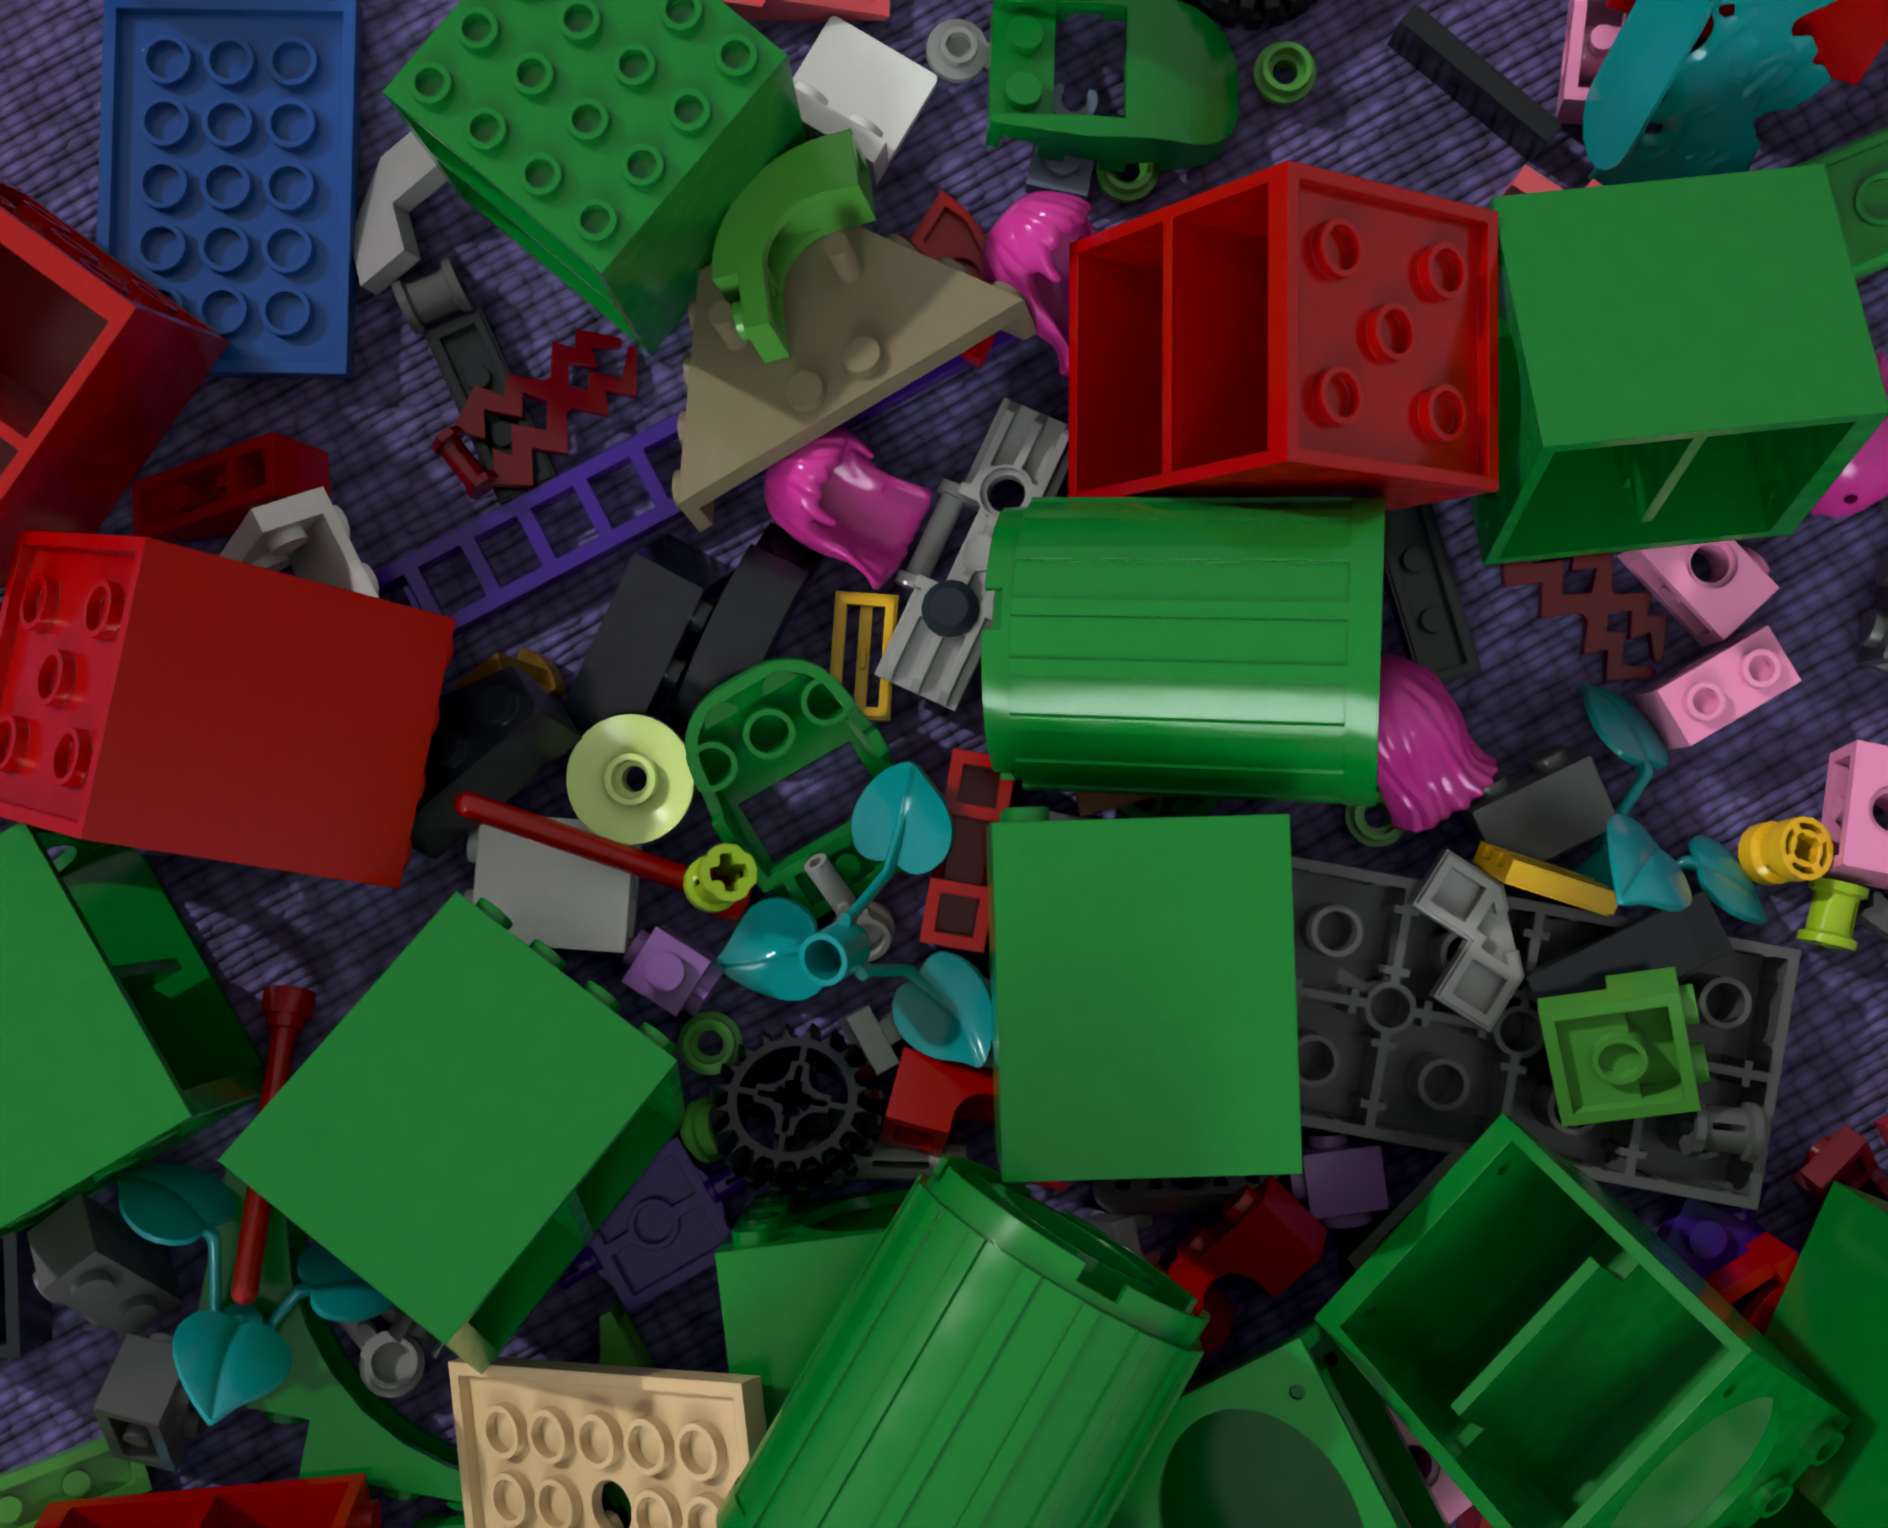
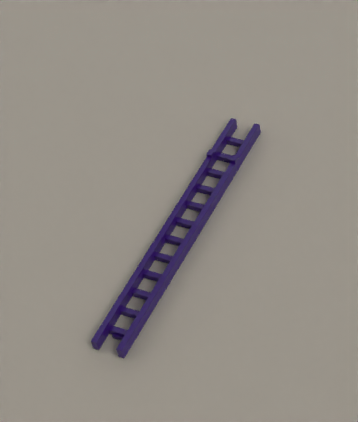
M1002 330L998 331L987 359L1022 339ZM956 356L839 426L850 430L972 366V364ZM680 412L374 572L379 585V595L407 581L409 585L402 589L412 607L446 616L423 572L464 552L486 596L448 615V617L456 618L453 638L686 516L682 510L676 507L673 498H669L647 456L679 439L677 422ZM633 463L655 507L614 528L591 484ZM766 469L758 473L757 475L753 476L752 478L746 480L745 482L741 483L740 485L736 486L735 488L731 489L730 491L726 492L725 494L719 496L718 498L764 475ZM577 493L599 537L558 558L536 513ZM520 522L542 566L502 587L480 542Z

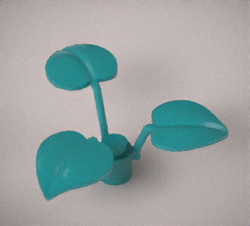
M1580 684L1575 690L1583 694L1584 706L1596 733L1603 743L1618 757L1629 764L1635 765L1637 776L1616 809V814L1607 821V831L1590 841L1594 852L1571 870L1593 878L1594 881L1615 890L1617 905H1646L1670 912H1681L1691 905L1692 894L1682 871L1692 872L1697 875L1699 886L1705 891L1707 897L1725 912L1738 919L1759 926L1769 922L1753 881L1741 867L1739 860L1725 846L1709 837L1698 835L1688 842L1691 856H1683L1674 860L1666 852L1660 850L1658 844L1652 840L1648 832L1637 821L1627 816L1652 778L1653 768L1662 770L1668 765L1669 760L1665 745L1654 725L1636 706L1607 689Z
M911 761L901 762L878 774L862 792L854 808L851 833L855 848L863 857L874 861H885V864L879 875L850 909L842 913L838 921L818 931L815 917L801 903L781 896L763 899L750 907L742 916L729 942L717 957L715 964L725 970V975L746 988L769 997L787 1001L808 999L819 993L825 986L835 985L851 974H854L861 981L869 977H905L909 981L902 984L896 990L892 1001L894 1024L903 1039L917 1051L932 1058L961 1062L981 1068L988 1061L992 1051L991 991L979 970L963 957L947 951L932 954L923 963L920 971L910 964H870L868 961L871 951L870 940L866 931L857 924L858 917L895 874L897 866L910 874L927 873L945 861L954 842V819L946 800L920 765Z
M180 1164L147 1165L125 1172L117 1179L119 1208L122 1217L132 1230L142 1238L157 1244L181 1246L195 1242L202 1235L207 1242L208 1310L191 1314L178 1325L173 1337L172 1354L182 1386L208 1426L217 1423L235 1409L269 1394L284 1382L291 1369L292 1354L285 1339L276 1329L301 1299L310 1296V1303L315 1313L323 1319L335 1322L352 1323L364 1321L379 1316L395 1307L392 1302L319 1243H316L302 1252L297 1262L296 1272L304 1283L294 1286L267 1320H263L261 1312L252 1305L234 1303L224 1309L222 1307L221 1235L215 1226L229 1222L236 1212V1202L227 1186L206 1171Z

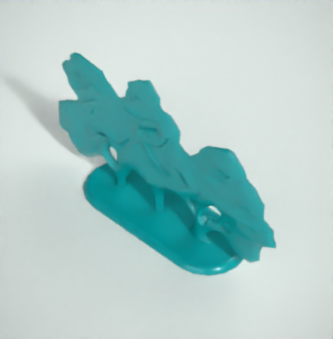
M1636 0L1599 68L1586 97L1582 119L1583 141L1587 156L1595 166L1588 179L1590 181L1595 179L1606 186L1748 171L1762 144L1756 137L1752 121L1766 112L1792 109L1815 95L1819 89L1832 81L1826 67L1822 64H1814L1813 62L1814 57L1818 53L1814 38L1811 35L1793 36L1792 27L1797 19L1837 0ZM1734 4V14L1725 17L1719 13L1720 6ZM1710 15H1712L1714 26L1711 34L1699 49L1690 53L1706 26ZM1649 123L1663 125L1662 131L1657 134H1648L1645 132V129Z

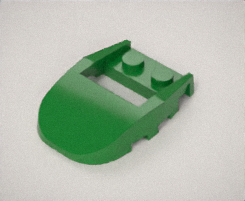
M993 0L990 12L986 122L987 146L998 148L1001 136L1036 143L1037 157L1063 162L1065 155L1098 161V170L1124 172L1126 165L1130 163H1155L1159 171L1191 169L1211 162L1230 143L1239 111L1237 64L1224 33L1201 10L1178 0ZM1068 14H1101V20L1125 22L1123 118L1085 114H1053L1056 21H1066Z
M797 657L774 658L758 663L714 688L699 702L687 726L685 736L686 761L697 790L702 793L712 817L713 828L723 843L736 844L753 857L757 867L756 883L762 891L767 893L771 890L775 896L788 897L809 909L815 919H818L833 909L804 869L805 863L812 856L824 853L855 897L863 893L879 875L885 861L867 859L857 851L851 833L852 820L779 862L774 863L739 804L848 741H851L872 779L894 764L889 755L891 751L879 730L873 727L855 704L854 699L832 674L816 663ZM897 866L895 874L902 870L899 866Z

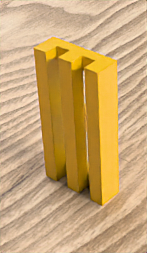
M836 591L830 674L843 686L848 605L860 606L854 701L868 720L891 722L892 683L880 678L878 707L866 706L873 607L885 608L883 656L897 626L899 595Z
M1480 841L1472 861L1476 864L1475 867L1504 884L1607 917L1609 914L1614 916L1618 907L1615 890L1594 881L1593 878L1490 843Z

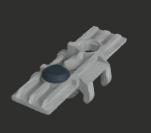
M1004 397L965 482L962 481L959 484L942 478L937 489L941 497L906 571H898L894 582L911 591L912 594L874 673L875 676L954 712L957 711L981 660L982 629H991L995 591L985 590V580L992 536L1001 512L992 507L989 496L995 484L1009 479L1017 481L1025 489L1024 501L1020 507H1028L1032 497H1057L1068 474V424ZM963 506L978 512L946 581L937 582L930 579Z

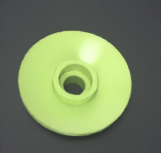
M616 715L595 724L576 743L567 765V793L577 817L594 834L625 845L651 842L668 834L686 815L695 792V782L686 761L685 742L668 725L645 715ZM636 766L643 769L647 776L646 785L640 791H634L627 783L628 772Z

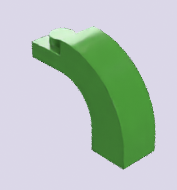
M851 129L807 141L783 153L767 164L730 205L717 233L712 257V280L724 299L732 306L733 319L739 337L742 341L751 340L765 364L790 358L783 294L788 272L798 256L809 245L825 235L876 221L869 166Z

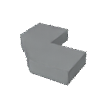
M412 131L380 157L355 224L353 258L360 286L376 295L384 291L392 282L396 281L421 260L409 212L448 181Z
M1442 849L1411 897L1408 905L1463 940L1428 996L1483 1031L1490 1033L1525 977L1519 950H1516L1507 911L1510 910L1504 884L1449 849Z

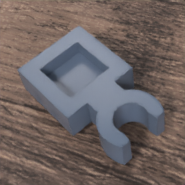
M1057 83L1055 85L1053 114H1096L1098 104L1096 90L1089 89L1085 106L1081 110L1070 111L1062 103L1064 84ZM1034 143L1025 192L1058 191L1079 196L1087 201L1094 161L1065 155L1063 162L1037 157L1036 143Z

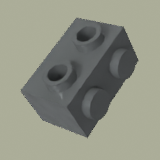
M1562 744L1548 746L1533 753L1527 758L1528 766L1507 776L1504 772L1496 773L1492 777L1493 784L1484 789L1483 796L1473 799L1468 809L1459 811L1476 851L1480 841L1542 861H1546L1606 832L1607 821L1616 814L1591 755L1571 746L1564 747Z
M79 1193L27 1232L36 1270L33 1273V1281L37 1290L49 1302L53 1304L62 1303L83 1314L97 1328L107 1327L123 1337H126L127 1333L138 1335L183 1302L167 1245L153 1243L142 1238L132 1230L124 1218L83 1193Z
M127 1333L92 1409L113 1457L176 1473L190 1440L198 1441L203 1435L207 1424L192 1404L179 1379L172 1354L174 1336L153 1333L150 1338H145Z

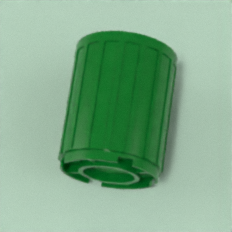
M1385 496L1032 497L1028 507H1005L997 519L990 545L985 590L995 591L992 627L991 629H982L981 643L983 718L987 749L993 771L1003 772L1000 775V780L1022 781L1024 790L1376 806Z
M945 1153L941 1156L930 1176L919 1174L758 1447L716 1514L717 1528H1107L1205 1353L1199 1337L1209 1322L1211 1315L1204 1309H1202L1200 1315L1192 1314L1191 1312L1198 1301L1192 1294L1144 1258L1068 1210L1061 1214L1030 1197L1032 1191L1018 1182L1002 1183L1001 1174L988 1167L958 1155Z

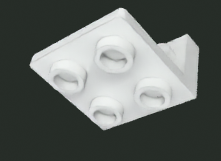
M831 16L793 77L806 142L828 134L851 129L869 166L871 184L876 187L937 87V75L841 18Z
M323 486L250 509L219 555L278 572L291 565L297 577L379 598L377 578L368 564L361 563L350 541L348 520L340 507L332 505Z

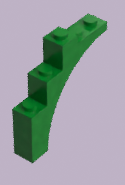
M227 1168L223 1184L232 1193L237 1207L232 1220L215 1226L221 1235L222 1307L224 1309L235 1303L231 1297V1286L247 1185ZM271 1206L259 1293L256 1300L249 1304L261 1312L263 1320H267L294 1286L304 1283L296 1272V1266L300 1255L308 1248L307 1234L273 1206ZM208 1262L198 1311L208 1310L209 1308ZM310 1296L298 1301L276 1329L285 1339L291 1350L292 1365L289 1374L278 1388L259 1399L247 1403L245 1407L265 1411V1418L274 1423L296 1425L303 1423L305 1419L310 1420L298 1479L366 1473L370 1498L376 1492L377 1487H382V1493L393 1499L417 1500L422 1495L446 1499L448 1507L464 1512L457 1446L422 1429L387 1400L374 1395L366 1389L360 1378V1370L348 1357L329 1320L323 1319L315 1313L310 1303Z

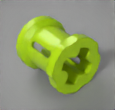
M723 843L712 847L705 856L699 857L688 866L685 872L683 889L687 899L695 908L703 912L717 913L728 909L736 901L745 898L750 888L755 885L757 881L755 861L750 854L744 852L736 844ZM715 869L717 876H727L731 884L725 888L722 881H712L710 872Z
M1823 877L1808 881L1807 887L1813 890L1806 925L1805 928L1797 930L1795 939L1821 947L1856 952L1858 942L1852 938L1860 901L1868 899L1870 889L1857 884Z

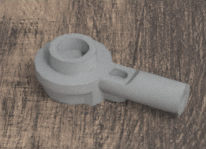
M948 19L938 24L929 35L926 45L927 62L932 71L947 82L965 83L974 78L978 79L983 69H988L989 42H987L983 32L972 22L963 19Z
M819 853L812 856L805 863L804 869L836 913L832 921L833 923L838 921L840 915L849 910L857 899L824 853ZM872 901L857 919V924L866 931L870 940L869 962L880 958L887 952L895 935V923L890 911L884 905Z
M371 1319L352 1323L337 1322L361 1350L359 1362L360 1378L366 1389L374 1395L386 1399L403 1397L415 1389L421 1381L425 1369L424 1353L416 1340L409 1335H404L399 1343L391 1337L388 1330L381 1332Z

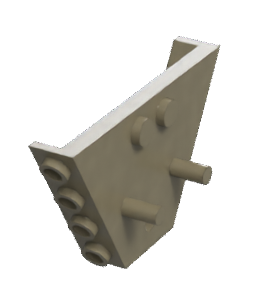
M862 224L821 237L809 245L795 260L788 272L783 294L790 358L765 364L751 340L742 341L739 337L733 319L732 306L724 299L712 280V263L699 270L696 297H691L688 306L689 323L693 332L691 353H687L683 360V377L688 392L686 411L680 412L677 422L682 457L680 470H676L672 477L674 503L679 510H682L695 528L702 532L713 525L716 498L1000 330L1024 341L1037 334L1038 332L1027 307V299L1020 291L1005 282L995 281L991 285L973 277L963 265L951 258L941 257L937 261L919 253L909 241L899 235L889 233L886 237L867 230Z

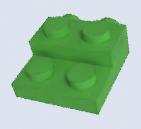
M1675 966L1605 976L1607 989L1537 998L1538 1013L1562 1127L1701 1111L1697 1084L1711 1083L1703 1042L1689 1044L1686 1026L1700 1024L1693 983L1678 985Z

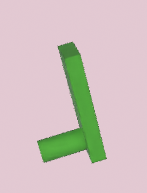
M101 1436L0 1474V1528H34L49 1502L149 1492L152 1490L146 1465L113 1457L105 1437Z

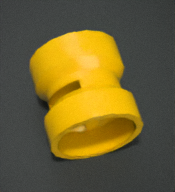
M1799 816L1779 822L1768 821L1750 826L1742 834L1738 843V859L1741 867L1750 879L1759 885L1770 886L1789 881H1812L1822 877L1829 870L1833 860L1834 845L1830 833L1821 822L1813 817Z

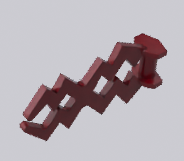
M576 329L575 348L552 341L551 375L547 380L507 374L504 396L474 385L455 425L448 427L438 434L434 439L431 449L435 454L442 456L466 487L465 492L471 499L478 500L493 487L533 488L532 451L568 456L567 415L570 412L580 411L609 418L606 394L637 398V348L630 346L627 349L622 379L589 371L588 390L569 386V366L597 371L598 367L593 350H618L622 345V340L619 337ZM523 396L546 403V430L511 423L512 455L492 448L494 470L485 471L462 442L464 436L486 442L484 412L523 421Z
M1614 552L1570 557L1568 571L1593 569L1588 593L1562 595L1565 560L1533 564L1534 561L1500 564L1502 588L1539 583L1537 619L1578 614L1583 618L1584 625L1580 655L1604 651L1602 681L1651 678L1656 675V670L1652 667L1622 665L1626 631L1607 632L1609 613L1628 611L1626 640H1631L1647 633L1650 659L1652 661H1661L1663 659L1667 615L1647 616L1652 593L1616 594L1613 592Z

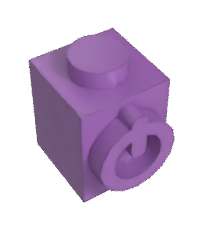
M668 924L656 926L652 934L642 929L635 937L621 961L630 967L621 982L674 1016H678L685 1011L696 1018L719 984L725 970L715 964L717 955Z
M1315 1129L1308 1133V1140H1301L1303 1174H1285L1288 1192L1298 1201L1300 1200V1203L1325 1228L1344 1229L1363 1226L1374 1220L1373 1211L1389 1209L1381 1145L1375 1139Z

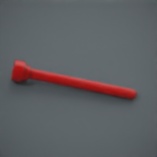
M463 791L454 799V810L463 818L684 892L683 877L688 868L686 865L471 791ZM715 869L710 872L712 881H722L725 888L731 884L727 876H717ZM752 887L745 898L736 901L728 909L708 914L731 922L738 920L748 905Z
M285 985L266 986L263 989L260 1015L266 1018L265 1028L271 1030L258 1114L291 1078L297 1033L304 1032L305 1023L313 1020L316 993L312 990ZM248 1185L231 1286V1297L239 1305H249L258 1297L272 1206Z

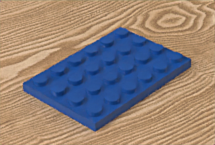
M104 0L96 245L230 342L206 377L353 379L356 266L353 258L355 224L358 216L363 8L357 0Z

